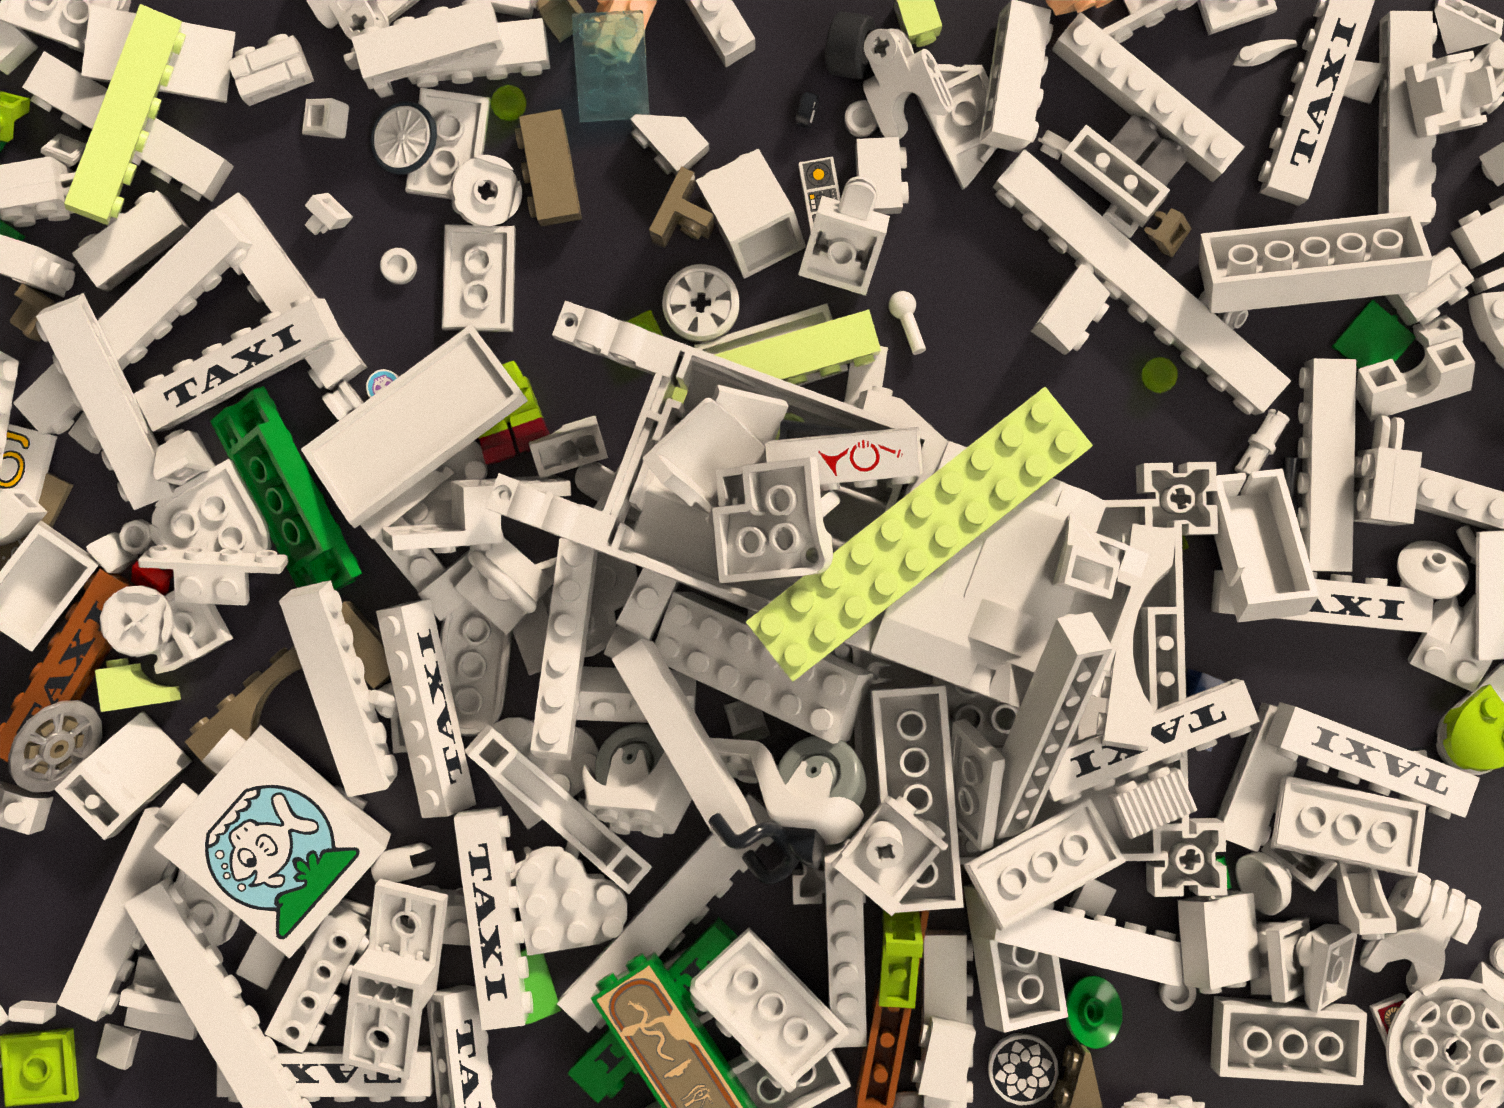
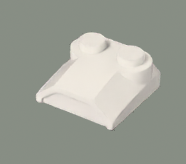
M1324 924L1309 932L1306 937L1302 936L1297 943L1295 953L1299 957L1300 965L1304 967V1000L1313 1012L1318 1013L1320 1009L1341 996H1345L1347 993L1357 934L1351 933V929L1344 925Z

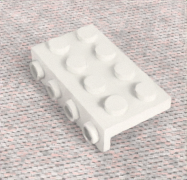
M749 927L691 980L690 992L692 994L690 997L693 1003L703 1012L708 1010L717 1019L715 1023L720 1031L729 1038L733 1036L742 1045L740 1048L743 1054L752 1063L758 1061L767 1070L765 1072L766 1076L778 1089L783 1087L789 1093L796 1088V1081L849 1034L848 1028Z

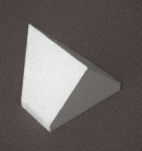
M1070 512L1053 586L1112 599L1120 562L1113 560Z

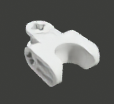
M306 0L318 20L324 26L332 29L339 24L349 39L360 35L359 32L365 28L376 26L382 29L390 26L389 20L377 0Z
M877 29L867 35L864 42V52L875 76L864 81L863 89L885 138L899 137L900 139L906 134L908 123L904 115V104L911 93L921 97L926 109L934 115L944 116L952 111L954 106L952 97L934 57L927 49H922L914 54L908 37L899 29Z

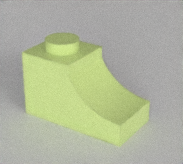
M128 658L106 661L107 668L95 670L101 712L181 700L179 686H166L152 681L142 672L141 663L129 665Z

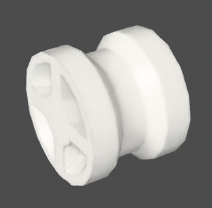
M346 380L338 384L336 391L333 393L327 392L322 396L327 407L339 421L364 403Z
M879 821L867 829L865 845L868 861L880 869H889L900 863L904 856L902 833L899 827L888 821ZM885 846H890V847H891V848H888V849H883V850H881V848H882V847H885Z

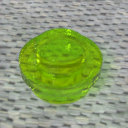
M505 85L494 92L491 106L497 117L505 121H513L525 112L526 98L519 88Z
M1163 357L1150 360L1142 370L1143 383L1153 392H1166L1177 381L1178 372L1176 366L1172 361Z

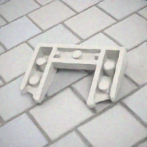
M446 465L442 473L433 470L360 524L367 534L376 540L415 587L422 600L431 599L434 614L440 621L467 600L454 587L473 567L468 559L472 550L467 551L446 568L430 548L420 549V554L398 555V551H393L382 542V527L411 526L403 514L455 473L451 467ZM488 550L479 551V552H481L482 554H485Z

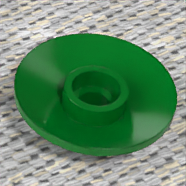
M1088 976L1080 979L1073 985L1066 999L1067 1026L1078 1043L1085 1045L1087 1048H1103L1116 1038L1122 1023L1121 1000L1113 985L1104 978Z

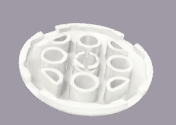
M1445 979L1433 982L1417 990L1398 1009L1387 1036V1064L1394 1085L1401 1096L1413 1108H1497L1504 1102V1005L1498 1002L1503 998L1498 992L1471 980ZM1456 1041V1051L1453 1055L1449 1056L1446 1049H1449V1046Z

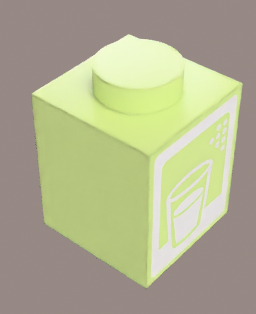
M895 0L894 10L901 31L906 34L910 43H916L917 47H922L936 41V36L940 35L942 23L934 0Z

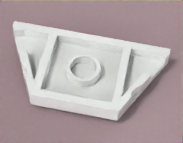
M937 64L953 100L954 106L952 111L944 116L934 115L926 109L921 97L917 94L916 96L963 190L968 187L998 148L980 143L989 79L982 65L955 67L951 64Z

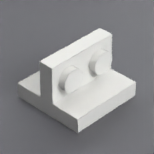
M1295 917L1286 922L1256 921L1261 978L1250 980L1251 994L1272 995V1002L1283 1003L1304 994V967L1300 965L1299 957L1296 956L1295 952L1299 939L1302 936L1306 937L1310 932L1309 918Z
M140 955L133 984L121 992L119 1005L128 1007L124 1026L189 1040L195 1039L198 1031L154 956Z

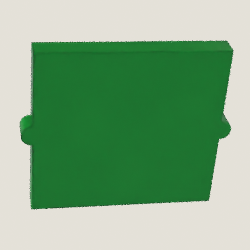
M1371 300L1331 347L1345 359H1356V368L1360 369L1389 359H1393L1395 363L1416 336L1397 321V315L1391 316L1374 300Z

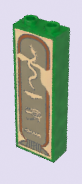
M655 952L647 957L640 953L625 964L627 970L618 976L611 972L595 984L597 989L590 999L662 1108H757Z

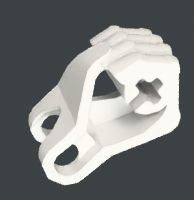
M1417 872L1415 877L1400 879L1395 884L1387 900L1396 918L1397 933L1384 934L1385 939L1367 940L1360 953V965L1376 973L1380 972L1388 962L1401 959L1410 960L1412 964L1406 975V984L1409 991L1415 993L1422 987L1440 979L1444 970L1445 949L1451 937L1459 942L1468 944L1476 930L1481 905L1470 899L1465 900L1466 895L1459 890L1450 889L1448 891L1449 886L1442 881L1433 880L1431 882V879L1422 873Z

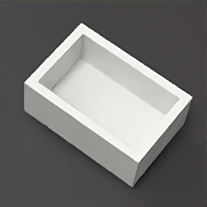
M43 521L38 522L0 571V631L32 652L98 567L99 563L92 555Z

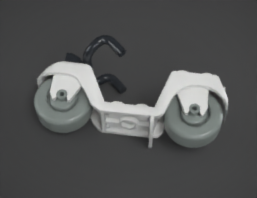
M646 723L630 724L613 732L599 749L595 762V773L586 764H584L582 770L586 796L584 806L597 819L603 821L612 832L627 835L630 834V830L642 831L643 834L651 837H662L663 833L674 834L692 800L652 728ZM817 736L807 737L794 744L784 754L777 766L769 750L758 741L710 738L733 778H738L746 783L759 782L768 815L773 822L757 824L741 834L734 833L720 813L711 816L708 821L722 842L730 848L736 850L745 849L760 839L771 837L786 854L783 861L773 870H768L754 850H749L743 854L742 860L760 882L768 885L778 884L792 873L799 861L809 868L818 869L825 845H833L844 841L859 827L864 817V813L859 805L866 792L867 776L861 760L855 751L843 740L832 744Z

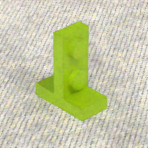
M883 909V945L878 1003L881 1007L915 1008L919 958H922L923 954L919 911L894 913L891 916Z

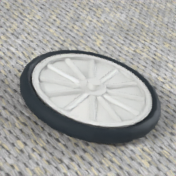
M402 101L387 107L378 116L371 131V150L377 163L383 169L393 174L412 173L421 168L431 157L436 146L437 128L434 118L426 108L415 102Z

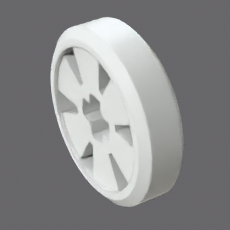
M705 264L691 265L678 271L667 283L662 300L663 312L671 329L680 337L697 343L710 341L724 336L734 325L739 313L738 291L732 279L722 270ZM701 294L706 295V301L711 300V306H706L703 313L696 312L697 308L691 307V302L697 301L698 295Z

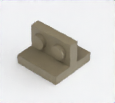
M682 166L649 229L652 242L663 248L666 247L677 224L682 226L680 228L681 232L699 240L700 236L709 239L715 227L712 213L689 202L696 188L694 172Z

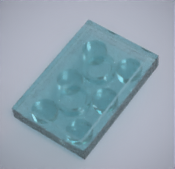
M643 10L572 14L580 122L629 120L636 114L649 115Z

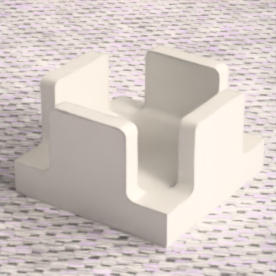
M1473 51L1448 55L1427 63L1404 68L1418 138L1472 128L1487 122L1486 115L1480 114V107L1497 102L1498 93L1491 66L1472 71L1470 59L1474 58Z

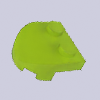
M1489 684L1480 687L1460 707L1451 709L1443 721L1444 724H1447V738L1443 740L1444 748L1451 760L1462 769L1483 772L1504 767V702Z

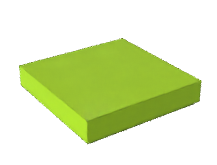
M74 1028L10 1033L0 1036L5 1107L76 1101L79 1098Z

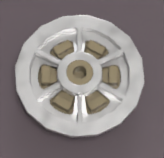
M79 700L60 701L43 708L27 720L15 736L8 755L9 773L16 784L31 792H50L55 790L79 764L99 748L102 739V721L95 709Z

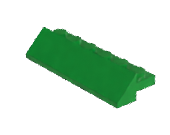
M265 387L252 390L237 404L224 408L210 422L229 459L233 461L267 523L270 537L279 554L288 556L286 567L297 588L331 580L334 591H337L356 581L355 578L362 574L357 559L346 544L339 525L334 521L325 503L323 494L314 483L306 462L302 460L293 443L291 433L282 422L276 410V405L269 397Z

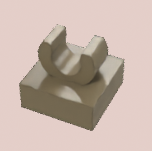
M1171 208L1167 215L1161 211L1155 212V218L1161 223L1158 229L1153 230L1145 227L1144 231L1149 239L1156 243L1161 253L1173 258L1189 234L1191 227L1183 213Z

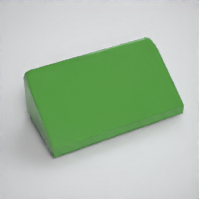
M523 948L520 949L521 957H527L529 977L524 978L525 991H531L533 998V1013H528L529 1016L525 1023L527 1025L560 1012L561 1008L557 1005L558 998L544 953L527 956V950Z

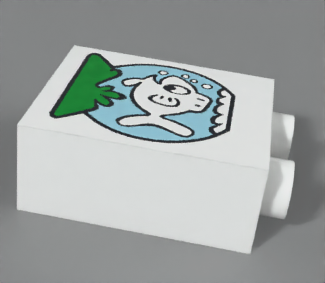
M261 725L247 741L233 729H230L202 761L217 774L199 795L182 783L154 815L157 820L169 829L155 844L154 848L290 958L384 852L391 833Z

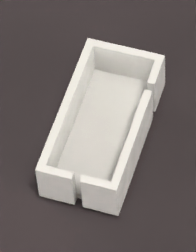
M1283 470L1251 472L1242 490L1241 488L1246 480L1245 473L1216 476L1217 491L1206 493V505H1217L1218 534H1214L1227 586H1233L1230 597L1237 622L1307 615L1319 594Z

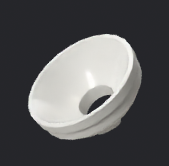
M1252 852L1238 860L1235 869L1238 885L1241 891L1254 892L1255 909L1266 915H1275L1288 906L1292 893V875L1290 870L1278 858L1262 852Z

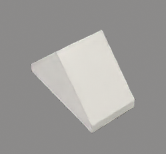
M1272 837L1261 849L1263 853L1278 858L1290 870L1292 877L1314 892L1337 865L1334 860L1271 847Z

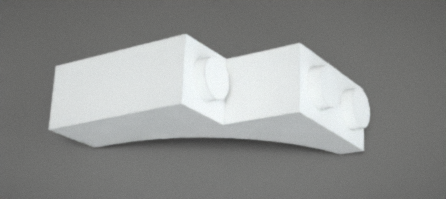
M1335 861L1337 865L1328 876L1337 880L1339 923L1351 929V933L1362 935V939L1382 940L1385 939L1384 934L1397 933L1396 918L1385 898L1377 869Z

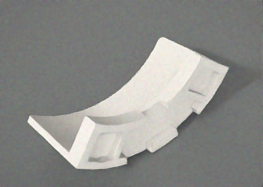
M705 398L642 458L662 485L677 494L688 505L692 506L696 503L704 512L707 511L709 515L705 517V521L713 529L712 508L719 507L716 470L767 463L765 446L711 398Z

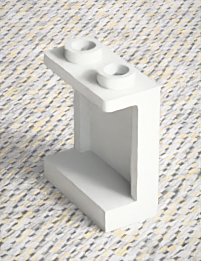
M887 796L831 863V866L891 916L901 906L899 901L940 851H945L949 846L942 840L945 833L930 820L925 824L919 821L913 815L917 809L902 796H899L896 800ZM879 821L894 823L902 833L904 856L900 863L889 869H880L873 866L866 857V831L872 824ZM885 846V847H882L881 850H883V849H888V848H891V847H890V846Z

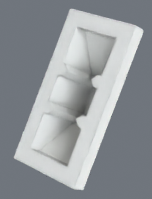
M1436 0L1434 11L1447 54L1498 41L1502 35L1503 19L1463 0Z

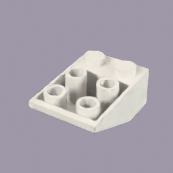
M143 711L79 764L55 790L106 840L118 835L192 760Z

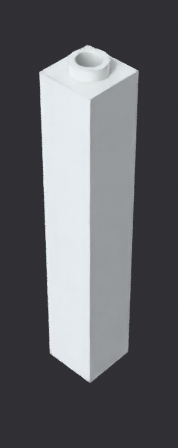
M639 640L612 658L613 663L720 848H728L708 821L711 816L720 813L736 834H741L760 823L653 641Z

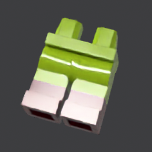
M515 361L502 364V366L528 401L478 437L485 463L489 466L519 456L508 422L512 425L519 451L522 454L531 452L529 442L550 435L529 379L525 376L523 377Z

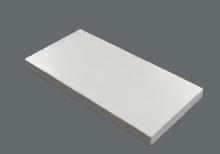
M470 324L304 446L301 451L347 521L356 528L528 400L473 325Z

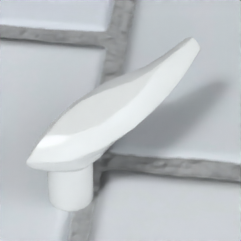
M1278 39L1243 47L1235 58L1233 65L1246 67L1262 64L1271 60L1282 51L1297 47L1296 40Z

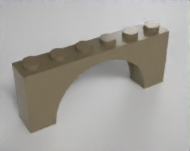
M344 601L341 612L345 624H348L352 630V644L356 656L363 662L364 679L373 689L381 687L391 678L382 636L352 601ZM295 646L289 651L286 647L278 651L269 660L272 665L265 672L261 673L258 670L243 682L245 689L236 697L234 694L227 696L216 706L219 712L210 720L204 717L189 730L193 735L185 743L201 762L230 729H233L246 741L258 729L262 709L271 692L287 676L302 669ZM207 767L208 770H209L214 776L217 775V774H216L215 772H213L209 767Z

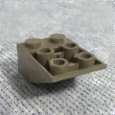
M1073 1039L1072 1046L1067 1045L1063 1054L1062 1065L1066 1066L1063 1079H1058L1054 1087L1053 1100H1056L1055 1108H1102L1091 1053L1085 1045Z

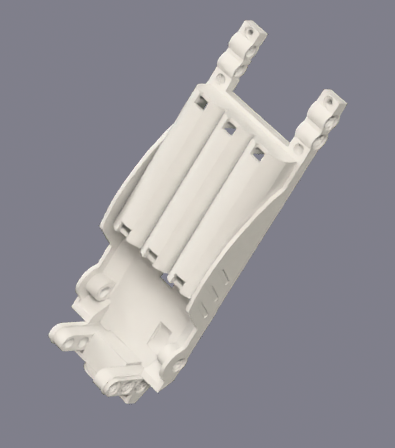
M565 301L552 334L555 339L576 346L589 353L606 357L622 365L655 375L604 510L602 512L583 504L580 505L568 501L551 492L536 489L500 473L497 476L485 508L759 612L803 576L719 583L714 529L705 521V517L709 513L707 511L704 512L696 503L692 506L688 505L677 494L662 485L642 458L705 398L712 399L717 385L785 400L788 405L786 413L791 412L803 418L805 423L856 430V433L910 427L663 337L634 324L620 321L601 312ZM569 321H574V324L571 327L567 326V323ZM675 387L688 391L683 404L671 399ZM919 430L923 473L920 476H914L915 482L908 484L905 493L901 492L903 484H892V478L877 479V486L855 488L854 482L839 483L840 489L834 491L841 499L840 504L823 518L825 529L831 534L833 553L967 447ZM1052 478L842 644L907 666L990 699L1020 708L1057 618L1068 614L1078 615L1092 612L1113 647L1091 695L1097 697L1106 672L1110 669L1142 581L1141 576L1149 554L1097 534L1096 532L1107 502L1087 491ZM820 491L821 498L830 491ZM503 492H507L508 494L507 498L501 499V494ZM630 507L642 511L635 531L624 524ZM1070 512L1113 560L1120 562L1112 599L1053 586ZM814 549L812 552V557L815 561L819 559L817 549Z

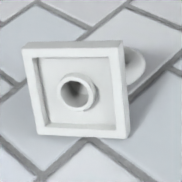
M502 536V543L493 544L492 549L488 550L485 554L476 550L470 552L468 559L473 567L454 589L508 636L528 613L535 611L536 604L553 586L554 581Z

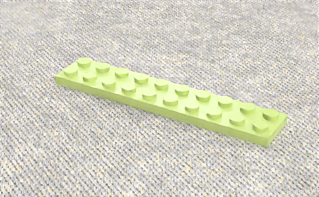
M1046 387L1042 388L833 553L830 567L825 572L804 575L748 619L746 623L792 682H794L1088 451L1093 445Z

